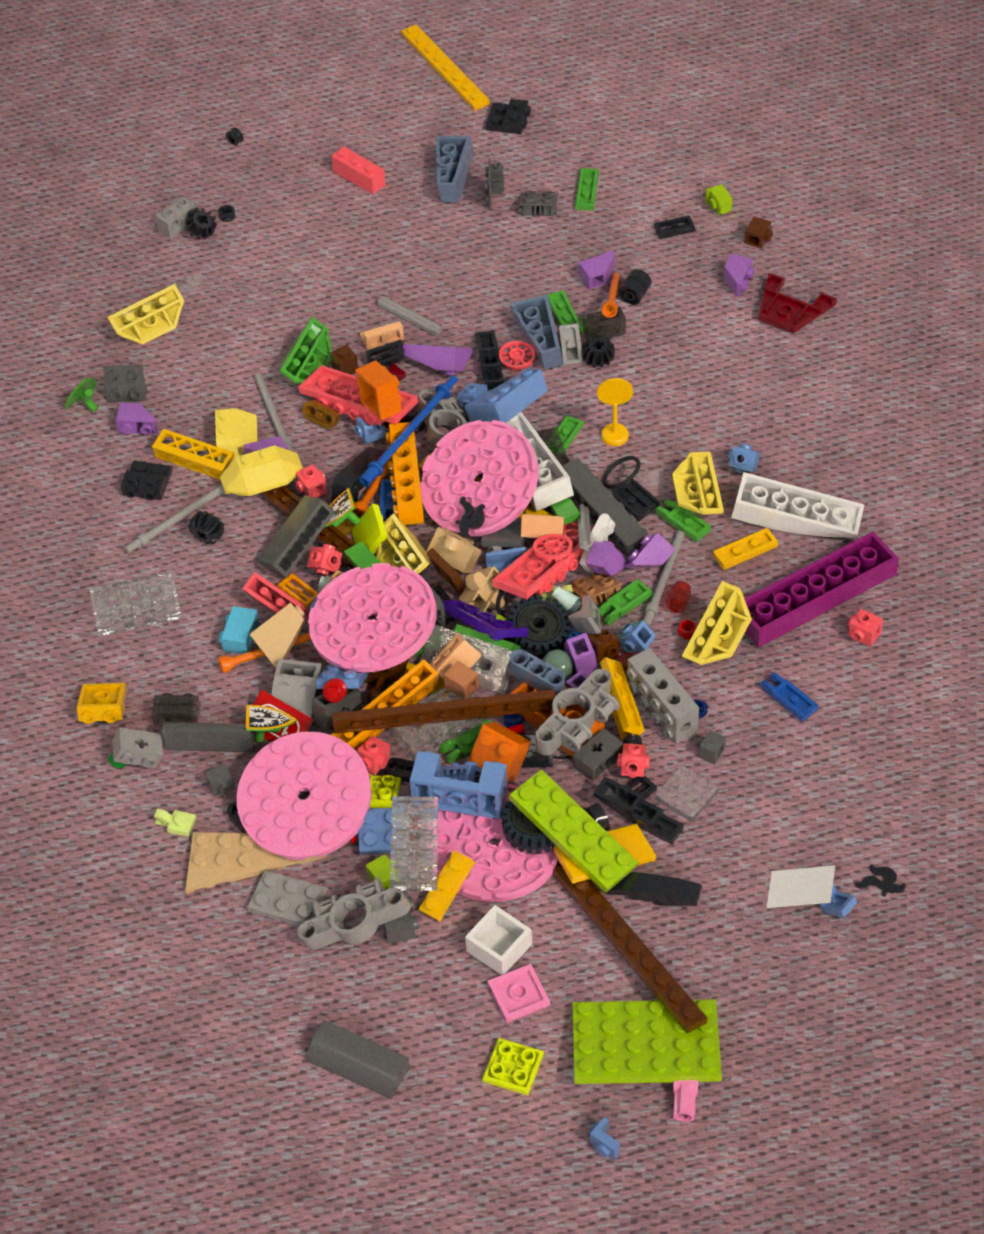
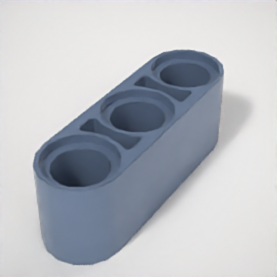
M517 649L510 653L509 665L510 673L513 677L538 691L554 689L555 696L565 690V675L561 670L522 649Z

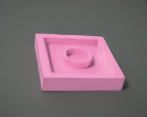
M531 964L488 980V986L506 1022L550 1006V1000Z

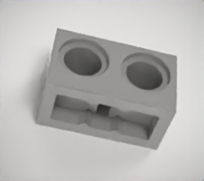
M183 196L156 215L158 231L169 239L174 238L186 229L185 219L190 211L193 212L196 205Z

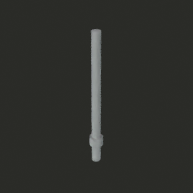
M257 373L254 377L278 436L282 437L288 449L293 451L291 448L292 442L285 433L261 373Z
M222 484L148 532H142L136 536L134 541L124 546L126 553L129 554L140 546L144 547L150 543L152 538L224 493Z
M679 530L676 533L672 544L676 550L666 560L652 599L645 608L643 621L649 628L653 617H656L658 613L659 601L685 535L683 531Z

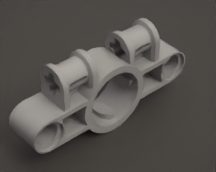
M430 389L421 390L418 396V403L416 404V411L419 413L436 393ZM454 397L440 400L423 420L427 425L426 438L435 448L437 447L436 444L446 435L436 429V426L444 425L455 429L467 423L465 420L466 412L459 408Z
M597 669L578 688L565 689L555 696L552 704L553 714L536 731V749L540 754L550 755L561 745L573 752H578L581 749V745L586 740L591 739L592 732L590 729L594 725L595 720L600 723H606L608 716L613 711L619 709V702L610 695L611 675L607 670ZM569 705H580L583 709L589 711L578 719H569L559 713L561 709L563 710Z
M377 877L371 883L363 886L357 885V894H347L340 899L334 894L330 899L320 903L318 901L314 902L316 917L303 922L298 927L297 934L303 943L312 950L320 949L340 940L350 944H359L371 938L379 925L406 915L410 911L411 903L400 888L393 887L385 890L380 878ZM358 908H364L366 916L362 923L353 929H343L344 924L342 922L346 915Z

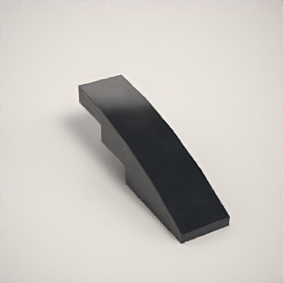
M495 331L475 332L484 385H487L488 390L494 389L504 383Z
M607 777L603 778L593 792V796L622 817L671 845L674 844L684 829L683 823L664 815V809L645 801L644 795Z
M630 872L605 894L627 895L631 900H651L654 905L697 906L702 885L663 875Z

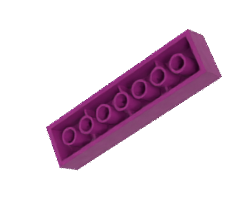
M872 531L744 598L752 618L745 633L759 648L897 575L899 558Z

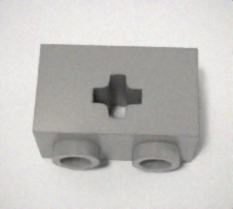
M119 727L112 740L114 762L149 768L157 767L163 756L162 734Z

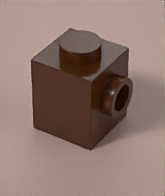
M753 217L745 230L744 244L762 249L766 241H770L773 235L771 221Z
M348 345L330 352L333 369L350 375L356 373L355 370L358 369L357 355Z

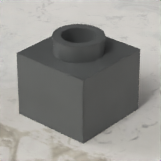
M710 730L707 736L702 737L699 741V758L715 765L725 750L726 737Z
M225 764L204 772L207 785L214 797L225 795L231 789H234L232 775Z

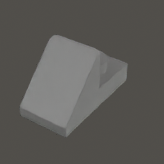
M579 324L559 325L560 350L564 365L583 363Z
M587 595L582 598L581 610L569 615L568 618L577 632L598 634L601 633L600 610L591 596Z

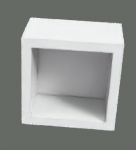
M494 905L465 936L466 951L498 974L503 975L532 945V929Z

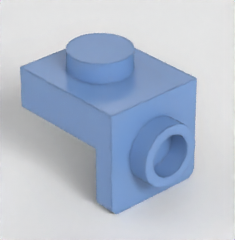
M361 417L356 418V435L365 443L376 442L386 437L387 429L383 425L374 424L370 426Z
M833 883L831 903L819 905L822 911L845 918L857 904V900L853 895L837 891Z
M603 1117L600 1122H595L589 1131L590 1144L595 1147L596 1152L600 1156L615 1160L620 1154V1143L606 1134L609 1129V1119Z

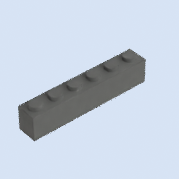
M576 458L563 465L562 467L570 476L574 494L572 497L578 504H584L585 507H589L590 517L595 523L603 513L611 517L610 519L615 522V528L608 537L626 557L635 549L638 550L642 546L640 542L648 535L647 530L642 528L637 523L635 517L625 510L624 505L613 497L612 492L602 485L599 477L591 473L587 464H583L579 458Z

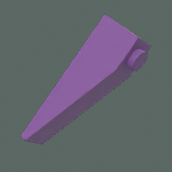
M403 345L405 356L436 370H444V374L456 375V371L463 372L473 353L472 348Z

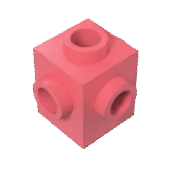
M314 464L296 472L297 481L295 486L299 493L314 498L327 493L325 475L321 470L318 471Z
M323 544V547H312L307 567L316 570L317 574L328 576L329 573H335L340 568L342 553L335 551L334 546Z
M860 609L848 621V636L871 647L882 633L883 619L871 612Z
M371 736L356 750L369 773L376 775L381 769L386 767L390 759V744L374 736Z
M623 744L622 754L618 753L617 767H622L621 776L629 778L644 777V770L649 769L650 755H645L646 745Z

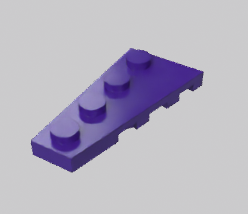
M442 600L444 609L448 612L449 616L461 619L463 624L474 626L476 631L488 634L489 638L493 640L528 636L529 628L524 626L513 627L514 622L496 619L497 615L482 612L480 608L460 600Z

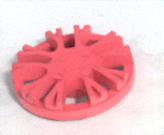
M511 341L500 348L499 357L501 364L505 368L517 371L526 369L534 363L535 351L526 342Z
M561 534L541 536L533 544L534 555L536 554L538 559H546V562H552V559H556V562L558 560L562 561L563 557L571 555L573 549L571 539Z

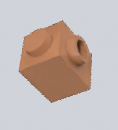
M457 661L453 666L448 667L444 673L445 688L461 699H467L479 688L478 673Z

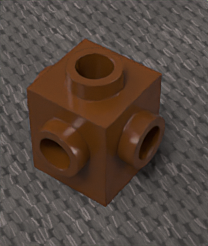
M607 629L601 630V633L588 635L595 652L597 664L605 657L609 659L618 658L620 642L617 636Z

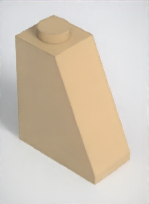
M289 603L250 633L251 638L275 668H277L279 659H286L305 624L302 618L305 614L298 605L294 607Z

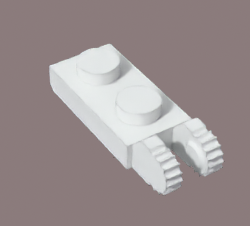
M603 513L598 517L599 519L591 532L592 545L594 541H608V535L613 533L615 522L610 519L611 517L608 514ZM589 547V551L584 550L579 562L584 570L589 573L593 571L585 563L592 547Z

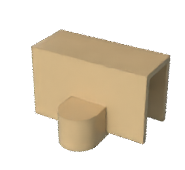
M438 527L426 552L433 548L452 567L463 573L470 574L482 550L473 546L474 541L463 538L446 528Z
M492 566L468 574L465 579L467 586L458 600L480 608L482 612H485L487 608L495 610L497 596L500 592L498 588L493 587L492 579L500 574V572ZM504 596L501 598V608L505 605Z

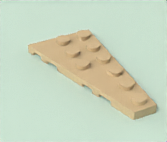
M193 832L185 891L186 894L192 893L197 889L215 887L216 884L228 881L234 882L261 875L265 870H280L293 864H303L323 859L327 855L305 858V860H290L276 854L272 855L263 850L247 833Z

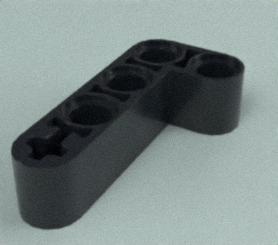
M369 446L342 469L333 481L331 503L347 488L351 490L354 503L357 502L359 491L365 487L359 482V477L368 469V464L371 461H377L384 451Z

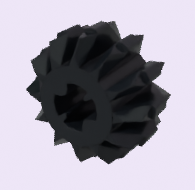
M203 207L201 210L195 208L193 212L190 211L188 213L185 225H187L186 231H191V237L196 235L198 240L201 237L207 239L214 234L217 223L215 222L216 216H210L211 211L205 212Z
M594 336L593 339L587 338L586 343H583L582 346L583 360H586L587 365L592 364L594 368L597 365H600L601 368L604 364L610 365V362L615 357L614 344L611 343L610 338L604 339L603 336L600 338Z
M198 511L191 518L188 525L189 532L194 534V538H198L200 542L203 541L206 544H215L222 537L225 528L223 527L224 523L219 521V517H215L207 511Z

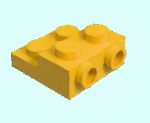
M126 683L83 684L77 704L79 722L91 724L96 721H106L113 723L122 720L125 711Z

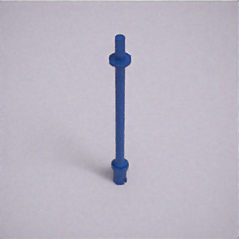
M452 375L444 385L437 384L435 386L436 394L383 455L377 461H371L368 464V469L359 477V482L363 486L369 487L373 480L383 473V466L440 400L451 397L450 389L458 381L456 376Z

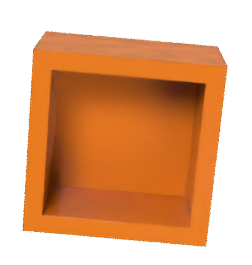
M375 360L355 370L360 401L382 421L402 411L400 403L402 398L398 390L399 381L385 366H382Z
M497 722L486 723L481 727L468 761L477 763L480 768H483L484 761H496L501 764H507V782H514L531 741Z

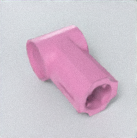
M698 1080L674 1081L673 1119L692 1121L695 1117Z

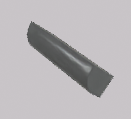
M305 495L258 557L257 561L277 575L287 578L335 512L322 499Z
M165 721L162 727L166 750L254 753L256 731H246V724Z
M323 1020L316 1031L307 1053V1062L389 1099H392L410 1068L408 1057Z

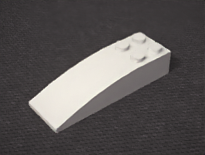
M518 413L507 424L518 429L535 450L539 475L530 503L538 511L573 496L570 476L523 413Z
M744 472L731 518L795 534L857 538L864 504Z

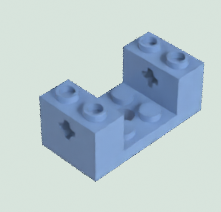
M418 751L410 777L412 806L501 820L508 792L507 764H501L496 761H484L479 783H474L469 780L461 781L442 777L440 754Z

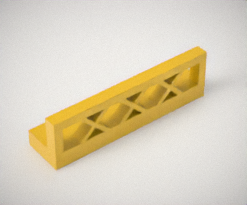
M166 429L161 431L152 446L155 458L219 480L234 458V452ZM166 436L174 439L172 443H162ZM186 443L192 446V448L187 450L179 448L180 445ZM205 449L210 454L199 456L196 452ZM221 455L226 457L223 463L214 460L215 457Z
M605 657L600 664L602 669L607 670L611 675L610 695L615 697L620 705L619 709L613 711L612 714L621 740L628 736L627 732L630 733L629 735H641L645 729L621 662Z

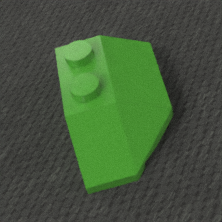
M311 317L279 366V372L294 383L301 384L321 365L327 367L331 360L330 352H332L328 328Z

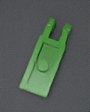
M670 499L664 501L667 509L661 506L655 509L659 517L678 530L683 531L685 535L696 543L711 531V526L691 511L679 507L677 503Z
M636 579L607 599V602L598 608L600 610V618L612 610L613 612L608 614L604 620V623L610 626L619 617H623L649 599L653 591L639 579Z
M489 719L453 738V740H447L439 747L440 753L445 754L455 749L446 757L447 762L450 764L463 757L466 758L473 750L482 725L492 721Z

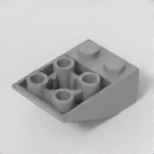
M279 659L271 695L313 719L312 699L318 697L321 689L316 688V680L323 672L321 663Z

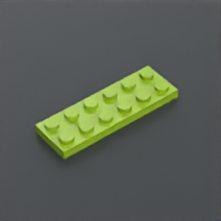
M542 769L509 795L508 799L605 893L637 867L639 862Z

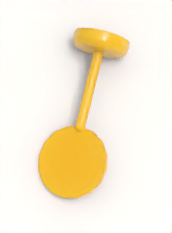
M607 379L597 388L598 399L605 404L612 405V423L606 425L601 432L602 441L610 446H620L626 443L629 438L628 429L624 425L617 423L618 405L629 401L633 395L632 385L624 379Z

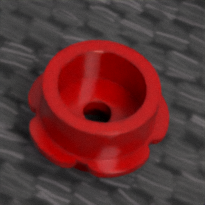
M688 619L683 620L679 624L677 634L682 636L683 639H691L697 628L696 623Z

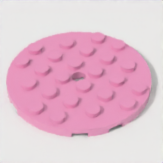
M477 420L463 424L450 431L436 444L437 447L431 456L428 455L423 465L422 482H420L422 502L427 513L440 527L462 536L459 529L460 524H456L455 521L461 520L465 513V509L460 503V499L463 496L467 502L471 503L475 511L481 504L486 506L483 509L485 516L483 525L475 530L469 528L468 534L471 537L494 533L513 522L531 501L539 475L537 456L528 439L518 429L497 420H492V422ZM478 474H483L481 482H475V477Z
M390 563L372 564V567L363 569L356 567L333 579L318 594L317 602L314 608H311L309 614V634L317 652L333 666L346 671L354 670L361 673L381 671L401 664L423 647L434 629L437 618V606L428 583L418 573L404 566H401V568L390 566ZM371 615H377V620H369L368 617Z
M319 732L294 733L269 743L248 763L237 789L238 814L247 834L263 850L272 855L276 854L290 860H305V858L315 856L322 857L344 846L362 827L372 800L370 776L359 754L341 739ZM300 791L310 792L307 799L301 800L298 798Z
M508 784L505 803L509 801V795L520 786ZM439 810L436 815H433L428 826L426 840L427 856L432 870L437 877L454 850L475 862L457 893L472 900L504 902L526 896L541 887L552 876L553 870L559 864L552 846L550 852L546 853L542 849L541 854H536V850H533L532 854H528L526 849L521 852L518 850V846L512 847L503 834L502 816L500 820ZM496 838L500 840L498 846L488 843L489 840Z

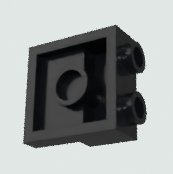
M510 99L509 104L493 102L486 123V130L521 134L523 128L526 129L527 127L526 117H530L531 106H528V101Z
M133 461L130 471L126 470L122 480V494L131 498L142 497L148 500H162L173 471L172 466Z

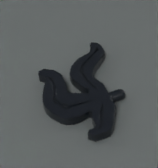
M463 496L460 499V503L464 507L465 513L461 520H456L455 523L460 524L459 529L462 537L470 538L471 536L468 534L469 528L475 530L483 525L485 521L483 509L486 506L481 504L475 511L471 503L467 502Z
M873 864L869 867L872 874L882 876L884 883L873 875L864 878L860 883L855 882V886L859 889L870 885L877 886L883 890V897L887 895V892L901 893L906 887L905 883L902 885L894 884L897 880V874L893 869L889 867H874Z

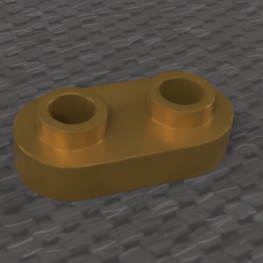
M310 400L304 403L302 412L307 420L325 429L338 425L339 415L335 409L317 400Z

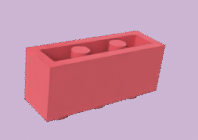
M343 146L331 156L333 172L374 195L386 185L384 169Z
M256 572L242 588L250 598L273 614L278 613L289 603L294 607L298 605L305 614L302 617L304 620L309 614L301 603Z

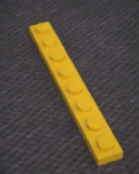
M416 24L401 30V35L474 111L490 104V100Z

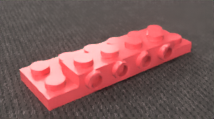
M323 365L298 386L299 393L313 397L315 400L335 409L338 415L343 413L349 415L353 420L361 417L370 426L374 424L381 426L384 422L396 425L418 403L417 396L399 390L402 402H400L402 411L381 421L361 403L356 376Z
M576 520L563 526V535L571 539L573 544L569 557L565 556L562 558V561L558 560V562H556V559H552V562H546V559H538L536 554L534 555L532 546L492 579L493 587L524 599H528L533 594L542 595L544 592H550L553 584L557 581H563L568 571L576 570L583 555L584 549L579 548L578 521Z

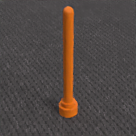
M617 272L612 275L608 300L602 305V314L608 318L614 317L618 310L615 299L620 275Z
M389 459L383 466V473L374 479L363 498L355 502L356 508L352 512L356 516L359 514V518L368 510V503L381 485V479H385L389 473V461H393V459Z
M310 632L299 635L293 646L311 641ZM259 648L234 657L223 655L217 659L219 667L224 674L230 672L237 664L265 656V654Z

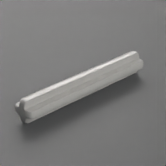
M382 296L378 300L379 307L434 336H438L442 332L440 325L391 299Z
M581 504L580 508H578L581 515L578 518L579 548L589 551V547H592L590 512L588 506L585 507L584 504Z

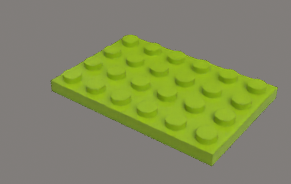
M716 999L693 1000L706 1015L707 1023L688 1034L659 1000L573 1002L574 1083H667L687 1080L722 1082Z

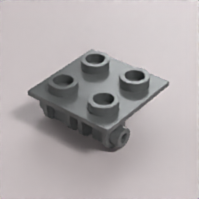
M488 159V166H485V178H489L485 179V190L489 192L486 193V204H490V211H492V194L504 192V167L500 162L491 164L490 159Z
M525 191L521 193L519 205L522 206H519V214L532 216L533 206L534 216H536L537 206H540V216H542V206H544L543 216L557 214V207L553 206L557 205L558 194H554L553 191H544L543 193Z
M143 364L103 366L107 403L147 401V385H145Z

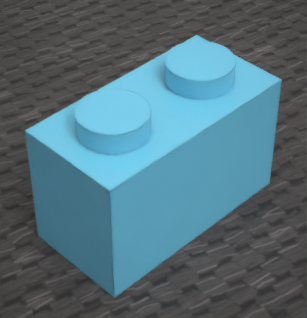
M232 607L230 614H227L225 619V629L219 635V643H222L223 651L237 654L249 652L253 642L250 633L256 630L259 625L257 610Z

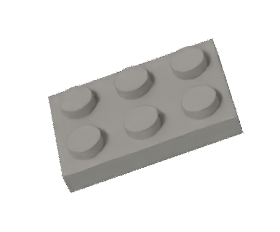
M265 870L247 909L252 913L300 926L303 922L316 917L313 903L325 901L329 894V888Z

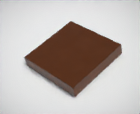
M431 548L427 555L437 573L461 595L466 586L460 575Z

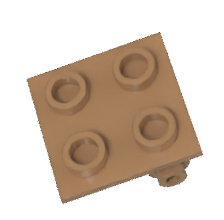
M592 572L591 575L576 579L569 585H572L573 592L580 598L590 595L597 606L598 603H603L602 598L606 602L607 599L621 591L620 586L622 582L613 576Z

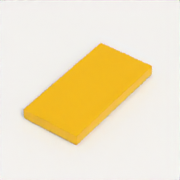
M637 824L607 831L639 862L637 866L656 861L655 852ZM556 845L554 846L553 851L572 884L590 879Z

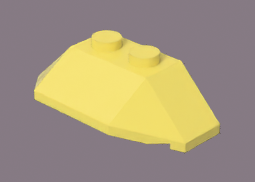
M174 284L109 316L108 320L117 335L143 345L176 328L184 299Z
M240 408L215 410L216 446L234 452L233 461L236 457L243 455L244 444L258 441L257 415ZM218 456V462L223 463L226 457Z
M274 445L236 457L222 473L220 480L225 494L233 493L242 496H252L289 484L296 477V472L303 469V466L296 452Z
M711 452L689 453L687 458L672 474L678 506L696 514H722L724 509Z
M392 514L384 522L387 538L377 548L376 558L381 563H390L393 567L399 568L404 566L419 574L431 561L417 538L395 514Z
M723 581L721 582L682 655L683 658L699 665H704L733 656L752 620L740 588Z

